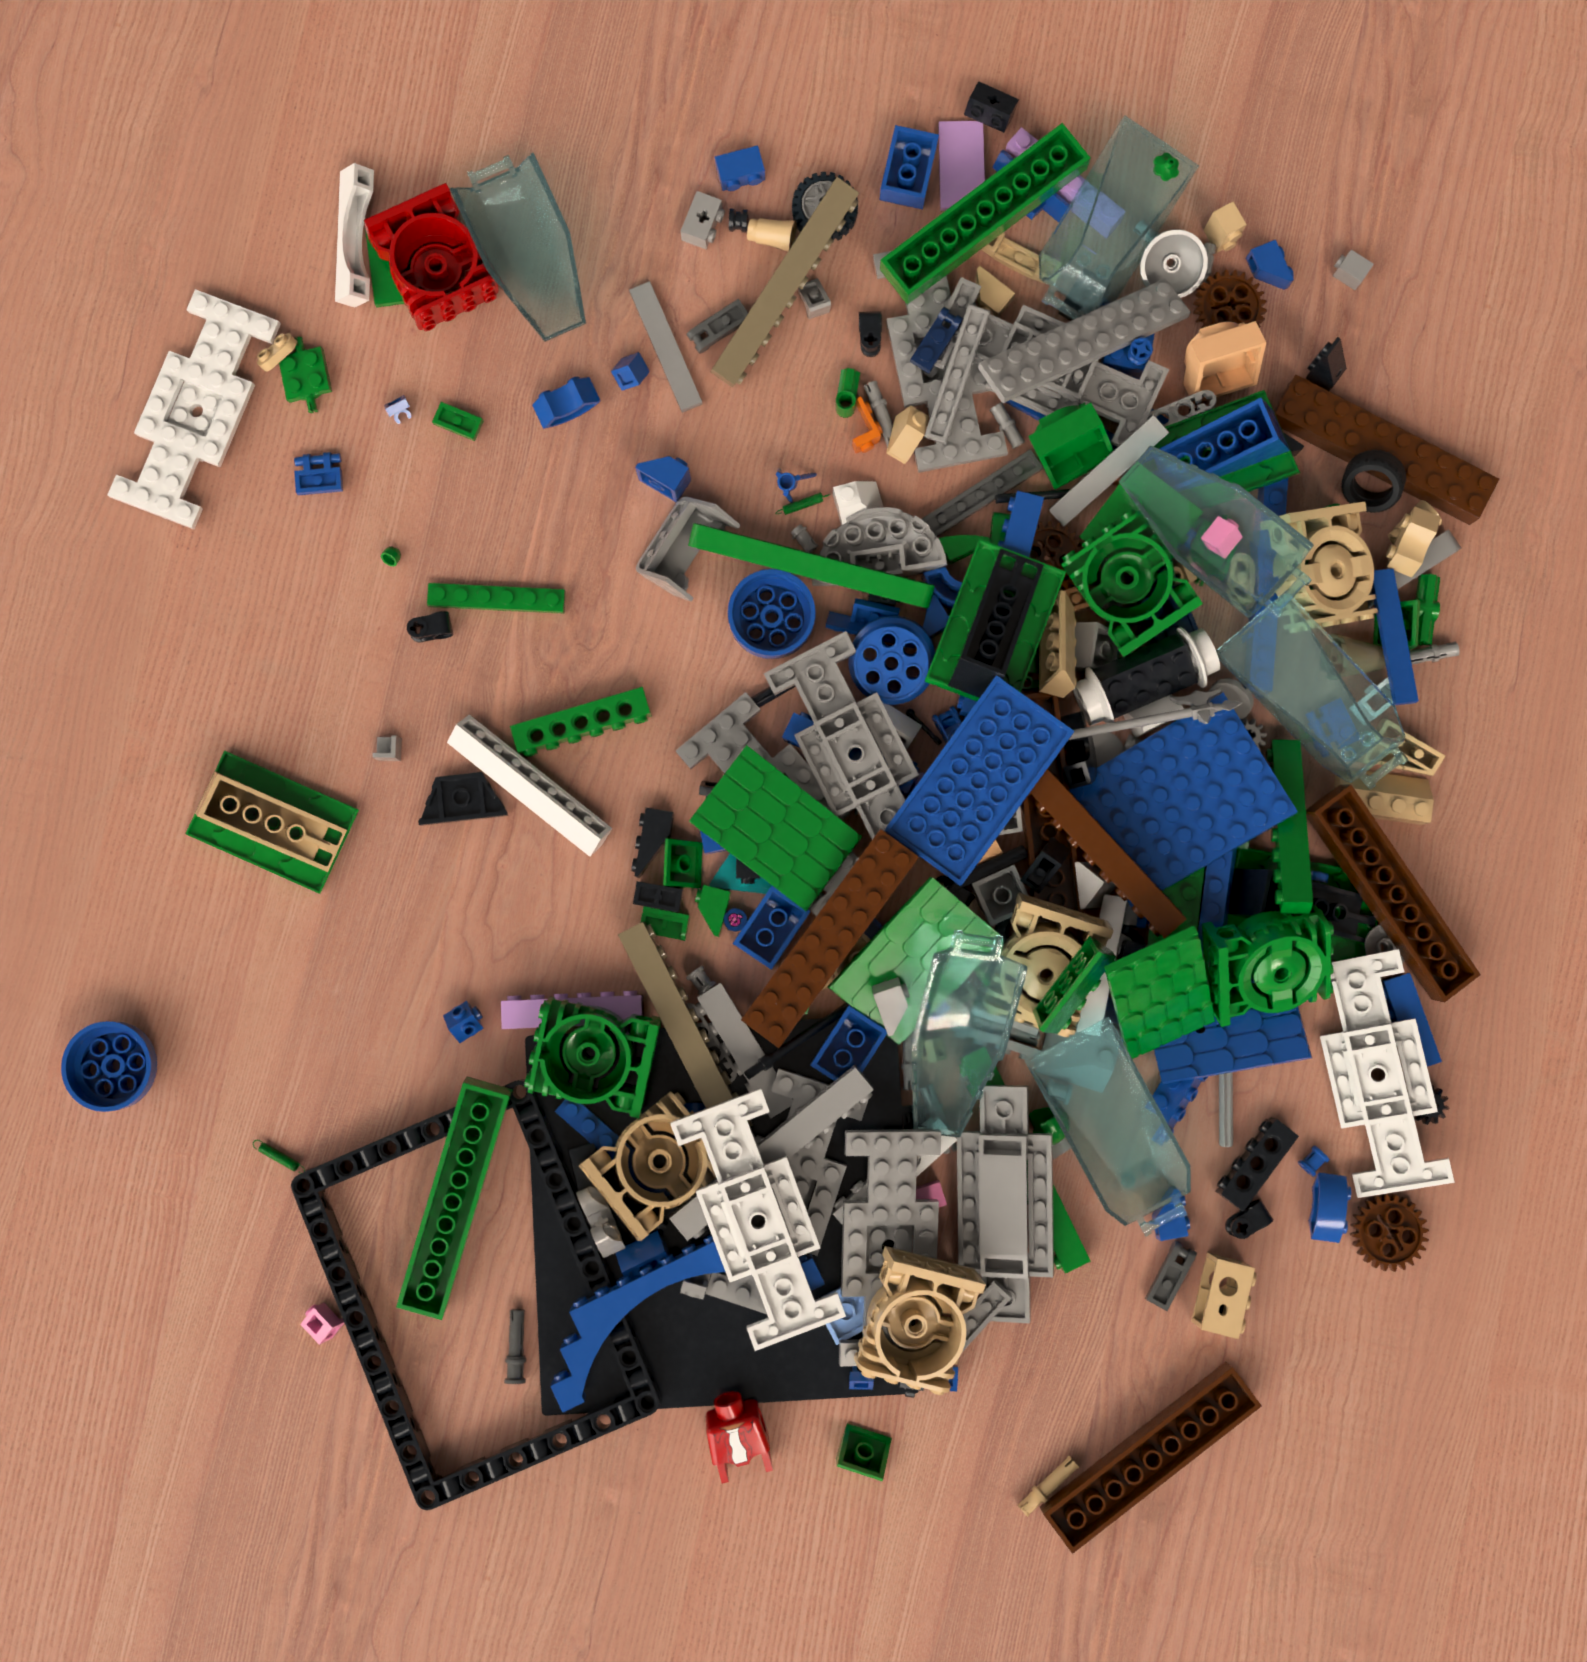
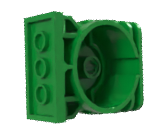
M1133 509L1121 517L1123 522L1117 526L1112 523L1101 530L1104 535L1097 540L1093 536L1082 544L1084 549L1078 553L1073 550L1062 557L1064 562L1061 564L1091 609L1100 617L1110 621L1108 635L1123 657L1203 604L1186 579L1175 578L1173 562L1167 550L1141 511L1139 510L1135 513ZM1149 544L1153 547L1143 555L1125 551L1112 556L1102 569L1101 584L1091 591L1089 590V585L1097 580V572L1101 562L1109 553L1125 547L1142 550ZM1165 564L1166 569L1157 575V584L1154 592L1145 602L1128 608L1112 605L1106 610L1101 608L1111 600L1130 604L1143 599L1152 587L1153 572ZM1124 571L1133 573L1134 580L1132 583L1124 584L1121 582L1120 576ZM1173 581L1181 582V584L1172 589ZM1170 594L1179 608H1175L1162 618L1156 617L1154 614L1164 605ZM1151 616L1153 618L1152 625L1135 636L1127 623L1142 621ZM1114 621L1121 623L1112 630Z
M1312 905L1310 914H1294V916L1289 913H1280L1279 911L1263 912L1244 920L1238 926L1231 924L1215 928L1212 922L1202 923L1203 958L1207 983L1209 985L1214 1016L1221 1027L1229 1026L1230 1017L1244 1015L1251 1007L1265 1013H1279L1294 1009L1307 1000L1310 1003L1316 1002L1317 993L1323 1000L1330 999L1333 993L1331 974H1333L1334 970L1331 963V955H1333L1334 949L1331 943V935L1334 934V929L1331 921H1327L1320 908L1318 909L1316 905Z
M551 996L548 1000H544L538 1015L542 1022L536 1028L534 1041L537 1042V1046L535 1045L534 1050L531 1051L529 1064L533 1066L529 1073H527L524 1087L528 1088V1093L539 1092L542 1093V1096L546 1097L548 1094L554 1095L556 1099L564 1098L579 1104H592L606 1100L612 1110L629 1113L630 1117L640 1118L661 1023L660 1017L652 1016L651 1018L632 1014L622 1020L614 1012L602 1007L585 1006L579 1002L575 1004L565 999L563 1001L556 1000L555 997ZM581 1019H585V1024L573 1030L563 1045L564 1062L567 1068L574 1074L571 1084L568 1082L570 1073L561 1061L560 1043L564 1034L572 1026L580 1023ZM606 1025H608L619 1042L620 1057L615 1069L609 1075L601 1078L598 1088L593 1089L595 1078L604 1075L611 1068L616 1057L615 1041L610 1033L605 1030ZM634 1042L645 1044L641 1058L634 1057ZM586 1047L593 1048L595 1056H586L583 1049ZM630 1070L636 1071L638 1074L636 1086L624 1084Z

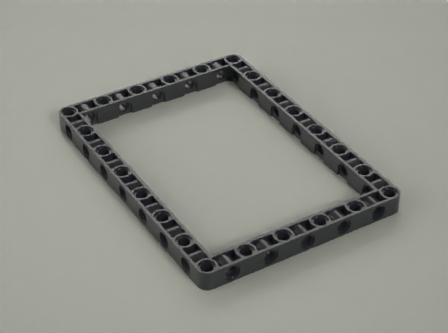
M525 1079L511 1082L503 1086L513 1089L507 1110L513 1108L587 1290L590 1297L595 1295L594 1292L604 1286L611 1288L616 1283L606 1259L601 1255L592 1237L591 1225L576 1195L578 1191L537 1092L533 1094L528 1093V1088L525 1087L526 1095L521 1098L516 1094V1088L518 1085L524 1086ZM455 1107L295 1176L291 1182V1190L414 1499L423 1510L437 1508L652 1415L657 1411L662 1399L659 1387L627 1313L607 1338L631 1394L629 1397L617 1402L613 1400L590 1410L585 1416L572 1421V1419H569L546 1429L543 1434L532 1439L525 1438L502 1448L495 1455L488 1458L484 1456L465 1464L455 1472L444 1477L435 1473L429 1458L431 1454L421 1429L418 1430L412 1416L413 1409L403 1385H400L394 1371L395 1364L386 1342L382 1341L376 1326L378 1323L368 1297L364 1296L358 1281L360 1279L351 1254L346 1251L341 1238L343 1234L333 1209L330 1210L323 1192L330 1186L447 1137ZM433 1122L437 1123L440 1127L438 1135L431 1132L430 1127ZM536 1129H541L544 1132L543 1141L535 1139L534 1131ZM389 1141H393L396 1144L397 1149L395 1153H391L388 1150ZM346 1160H350L353 1163V1170L351 1172L345 1168ZM553 1173H559L562 1176L563 1180L560 1185L552 1181ZM303 1179H307L310 1182L309 1190L303 1188ZM571 1217H577L580 1220V1228L576 1229L570 1225ZM321 1222L327 1225L328 1231L326 1234L320 1231L319 1226ZM595 1261L599 1265V1271L591 1272L588 1268V1262ZM338 1266L345 1270L344 1278L337 1274ZM355 1311L362 1313V1322L355 1319ZM625 1351H633L636 1355V1360H627L624 1355ZM373 1355L378 1356L380 1358V1366H377L372 1362ZM646 1395L653 1397L655 1404L646 1405L643 1402V1397ZM390 1400L398 1403V1410H393L390 1407ZM602 1414L609 1416L611 1423H601L599 1416ZM561 1433L565 1435L567 1442H558L556 1434ZM408 1445H412L416 1448V1455L409 1453L407 1449ZM517 1452L521 1454L523 1461H515L512 1453ZM469 1472H476L479 1480H472L469 1477ZM425 1491H432L435 1499L427 1498Z

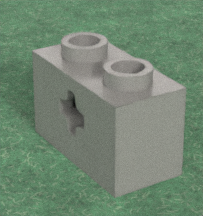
M696 191L680 231L682 241L707 250L709 242L713 243L715 240L717 222L721 223L724 217L725 210L722 208V200Z

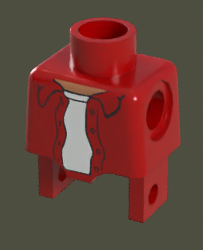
M734 1391L719 1395L714 1400L715 1409L707 1411L705 1418L712 1464L717 1465L722 1484L729 1482L726 1463L735 1464L737 1467L748 1465L753 1457L760 1454L765 1471H773L769 1432L758 1402L755 1399L743 1401L741 1394Z

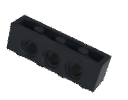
M1270 1117L1269 1120L1265 1119L1258 1128L1260 1131L1258 1135L1247 1142L1244 1154L1241 1157L1238 1156L1232 1162V1170L1227 1176H1222L1217 1183L1218 1189L1215 1192L1241 1211L1246 1209L1299 1137L1276 1118ZM1268 1138H1272L1274 1142L1270 1150H1267L1264 1145ZM1257 1156L1260 1164L1257 1168L1253 1169L1250 1163L1252 1158ZM1244 1175L1246 1183L1243 1187H1238L1237 1178Z

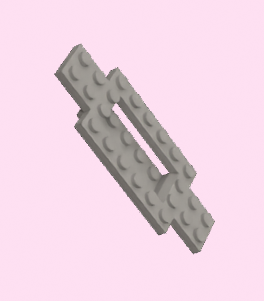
M981 1084L980 1131H957L958 1265L974 1268L978 1274H981L982 1280L986 1284L985 1289L996 1279L1013 1295L991 1321L1030 1323V1276L1051 1278L1054 1276L1052 1134L1029 1133L1028 1086ZM1027 1159H1028L1029 1253H1028V1237H1027Z

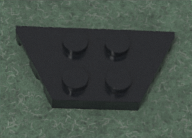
M482 772L435 777L431 794L426 800V807L418 823L420 826L495 818L508 816V812Z

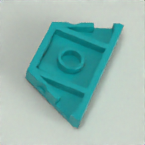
M732 854L728 855L709 884L710 887L759 894H766L772 886L761 877L760 880H755V884H741V880L736 879V858Z

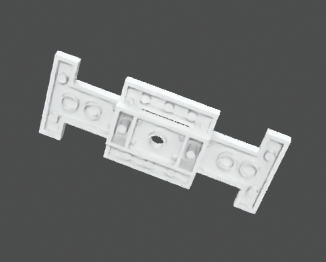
M196 289L187 307V311L206 319V322L190 358L171 351L168 352L134 434L154 442L138 482L116 475L108 492L110 498L191 529H195L203 508L184 501L183 498L198 462L205 461L221 467L255 387L253 382L235 376L250 339L254 337L273 344L281 325L278 320ZM196 407L203 408V413L199 417H193L192 415Z
M1399 949L1331 962L1334 970L1333 974H1331V982L1343 1032L1320 1036L1341 1129L1359 1125L1366 1126L1376 1170L1352 1174L1357 1197L1361 1198L1455 1183L1449 1158L1424 1162L1414 1116L1438 1112L1416 1018L1391 1022L1381 981L1383 976L1404 973ZM1375 1068H1381L1385 1072V1078L1381 1081H1376L1371 1077V1071Z
M761 1088L670 1122L678 1146L702 1138L718 1182L697 1189L696 1194L729 1282L751 1274L756 1282L768 1318L747 1325V1331L755 1351L846 1317L837 1292L814 1300L799 1256L820 1249V1244L787 1156L764 1164L748 1120L770 1112ZM762 1215L765 1218V1224L761 1227L753 1226L751 1223L752 1217Z

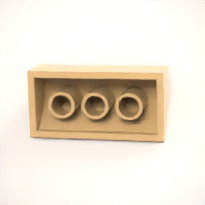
M1063 590L1057 595L1039 643V692L1062 698L1074 690L1077 683V678L1075 677V666L1077 663L1075 657L1076 618L1074 606L1066 591Z
M1336 767L1334 788L1338 785L1351 784L1375 819L1417 825L1431 823L1434 799L1429 780Z

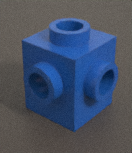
M468 1001L454 1007L443 1015L448 1030L459 1043L484 1029L480 1020L483 1018L480 1010L476 1006L472 1008Z

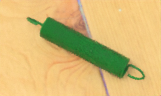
M820 492L784 505L783 509L778 511L783 510L785 515L823 502L822 497H827L831 494L823 496Z
M262 1142L258 1149V1152L294 1172L301 1166L296 1160Z

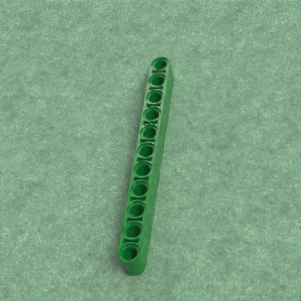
M693 523L688 543L690 547L923 608L930 607L935 585L698 523Z

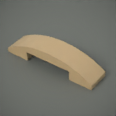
M1004 232L981 249L1013 271L1048 285L1054 286L1065 266L1047 255L1041 257L1005 238L1006 233Z

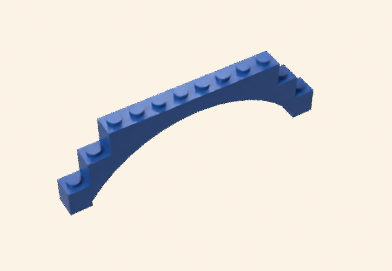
M712 1234L703 1239L704 1242L697 1246L690 1244L684 1247L682 1253L675 1257L673 1254L662 1258L660 1264L654 1267L647 1265L638 1270L639 1274L634 1277L624 1276L616 1281L617 1285L611 1288L604 1286L596 1290L594 1296L588 1299L584 1296L573 1302L574 1306L571 1307L569 1313L580 1335L577 1336L574 1333L563 1339L564 1343L560 1347L570 1372L563 1370L557 1373L550 1385L562 1412L585 1402L584 1386L593 1360L605 1339L630 1310L647 1297L668 1285L703 1274L725 1272ZM812 1254L799 1256L811 1291L825 1285Z

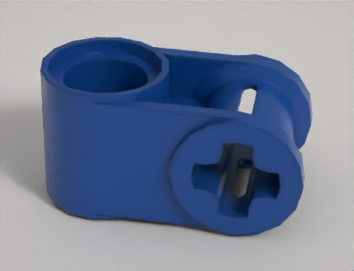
M951 706L948 711L938 716L936 714L932 716L937 730L947 744L962 723L958 712L954 706Z

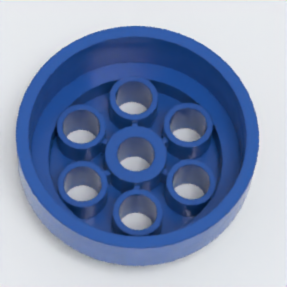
M766 569L747 576L736 586L729 600L728 621L735 640L747 652L760 658L778 659L795 653L807 642L815 624V603L810 590L798 577L782 570ZM763 592L772 594V598L769 601H763L759 596ZM790 597L794 600V604L786 607L782 604V600ZM751 607L756 610V614L753 617H747L743 613L744 610ZM770 613L778 616V620L774 623L768 622L765 618ZM791 619H797L800 622V626L793 629L787 623ZM753 629H759L762 632V636L758 639H753L749 634ZM775 635H781L785 640L782 644L777 645L771 639Z
M883 616L866 624L854 638L852 643L856 653L848 657L849 671L853 682L865 696L869 697L877 692L884 704H903L918 697L930 684L924 681L936 651L931 637L917 622L902 616ZM885 634H892L896 641L893 645H886L882 637ZM905 644H915L917 651L914 654H907L904 651ZM866 648H873L876 650L877 656L874 659H868L864 655V650ZM888 657H894L898 660V666L889 668L885 664V660ZM916 666L920 673L916 677H910L906 672L907 668ZM869 671H876L880 679L876 682H871L867 678V673ZM891 680H897L900 682L901 688L897 691H892L888 687V683Z
M120 1021L98 1022L80 1030L68 1043L61 1062L62 1079L71 1097L80 1105L99 1112L121 1110L139 1102L151 1089L157 1073V1056L150 1039L137 1027ZM124 1038H127L129 1041V1046L126 1050L122 1047V1040ZM101 1042H104L106 1046L104 1053L99 1051V1044ZM138 1056H141L143 1059V1065L140 1068L136 1065V1058ZM115 1060H118L120 1063L118 1071L113 1069V1062ZM91 1064L96 1065L97 1071L95 1075H92L90 1072ZM129 1078H132L134 1081L132 1090L127 1086ZM106 1082H109L111 1085L109 1093H106L104 1090Z

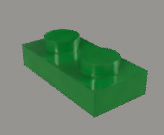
M440 402L432 420L433 425L472 441L476 440L484 422L478 416Z

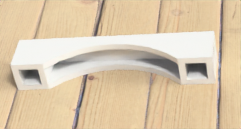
M356 163L340 171L335 302L351 307H357L369 301L370 278L363 261L362 235L363 220H365L374 185V170Z

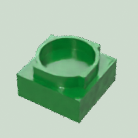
M1084 402L1080 405L1066 406L1039 419L1040 424L1037 426L1035 433L1028 436L1054 490L1093 470L1114 451L1104 425L1091 402L1087 405Z

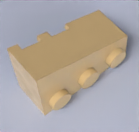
M1379 720L1354 760L1433 776L1445 755L1391 723Z

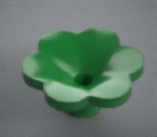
M1163 153L1162 156L1154 158L1153 163L1155 167L1153 171L1163 181H1169L1171 178H1176L1179 175V161L1173 158L1171 154Z

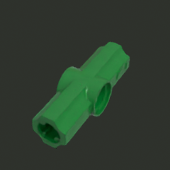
M1421 574L1418 577L1417 593L1414 599L1420 600L1418 645L1421 646L1432 644L1434 623L1440 612V602L1437 601L1440 577L1434 574Z

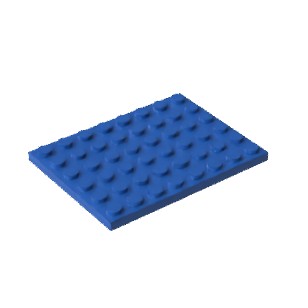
M1223 692L1211 699L1210 702L1212 704H1219L1228 699ZM1223 709L1215 712V716L1211 717L1208 724L1201 723L1198 719L1193 720V717L1178 719L1097 767L1096 780L1092 784L1069 789L1076 799L1162 891L1298 813L1234 709L1230 711ZM1127 899V902L1132 908L1134 905L1129 899Z

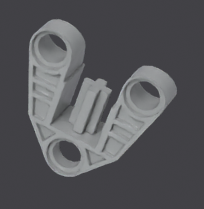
M590 1186L576 1192L580 1205L591 1225L592 1237L603 1258L625 1249L608 1203L599 1191Z

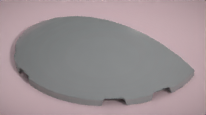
M891 507L866 509L847 517L845 524L837 529H832L827 535L819 554L901 577L921 574L947 565L944 548L929 525L916 515L912 516L900 509ZM812 579L813 586H839Z

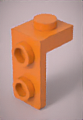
M860 396L856 398V406L869 431L852 440V447L855 453L861 451L866 453L872 450L875 444L880 442L881 433L883 432L879 422H874L870 415L872 414V409L867 401L864 402Z

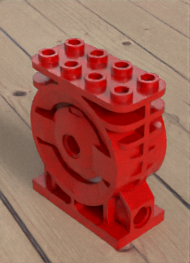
M447 183L363 220L371 246L376 250L380 259L389 261L392 279L419 330L430 331L436 327V324L443 321L449 322L458 314L464 311L470 312L477 305L483 302H492L497 298V293L499 292L498 281L492 274L489 264L485 262V257L479 251L472 234L461 223L460 211L451 196ZM413 256V258H412V260H411V266H410L411 269L408 270V271H406V270L408 269L409 261H410L411 257ZM435 266L441 267V270L439 271H433L431 269ZM470 269V271L466 272L465 278L461 281L462 272ZM458 285H460V288L458 290L446 295V293H449Z

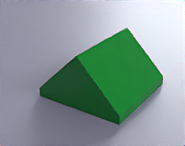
M1420 600L1400 601L1409 651L1418 646ZM1375 613L1373 644L1382 646Z
M665 839L663 886L672 888H701L702 842Z
M847 1423L836 1455V1466L883 1481L892 1438Z

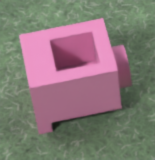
M322 1303L318 1306L316 1304L311 1306L305 1313L307 1317L300 1325L320 1345L335 1336L343 1326L344 1320L343 1318L339 1319L325 1303Z

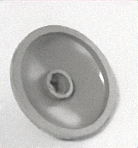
M1171 229L1156 235L1146 245L1140 259V275L1144 285L1147 287L1166 278L1180 298L1191 294L1205 277L1208 266L1206 249L1197 236L1186 230ZM1173 258V264L1167 266L1168 259Z

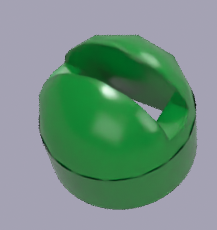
M393 546L387 547L381 554L382 561L392 567L396 566L401 558V552Z

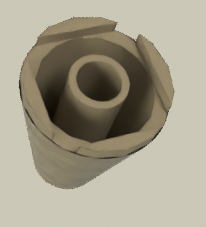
M1331 634L1326 638L1329 639L1327 645L1323 644L1321 648V669L1326 670L1328 676L1325 677L1329 680H1338L1378 671L1386 666L1382 646L1347 636Z

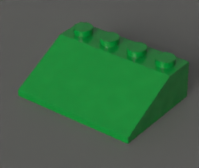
M1089 936L1033 1010L1040 1031L1058 1034L1061 1029L1065 1030L1070 1025L1073 1013L1076 1010L1082 1009L1087 1001L1086 996L1090 991L1094 992L1100 985V978L1105 972L1104 966L1115 962L1116 956L1113 951L1093 937Z

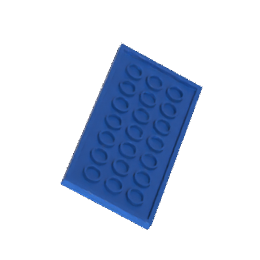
M996 675L884 830L959 886H962L1075 731Z

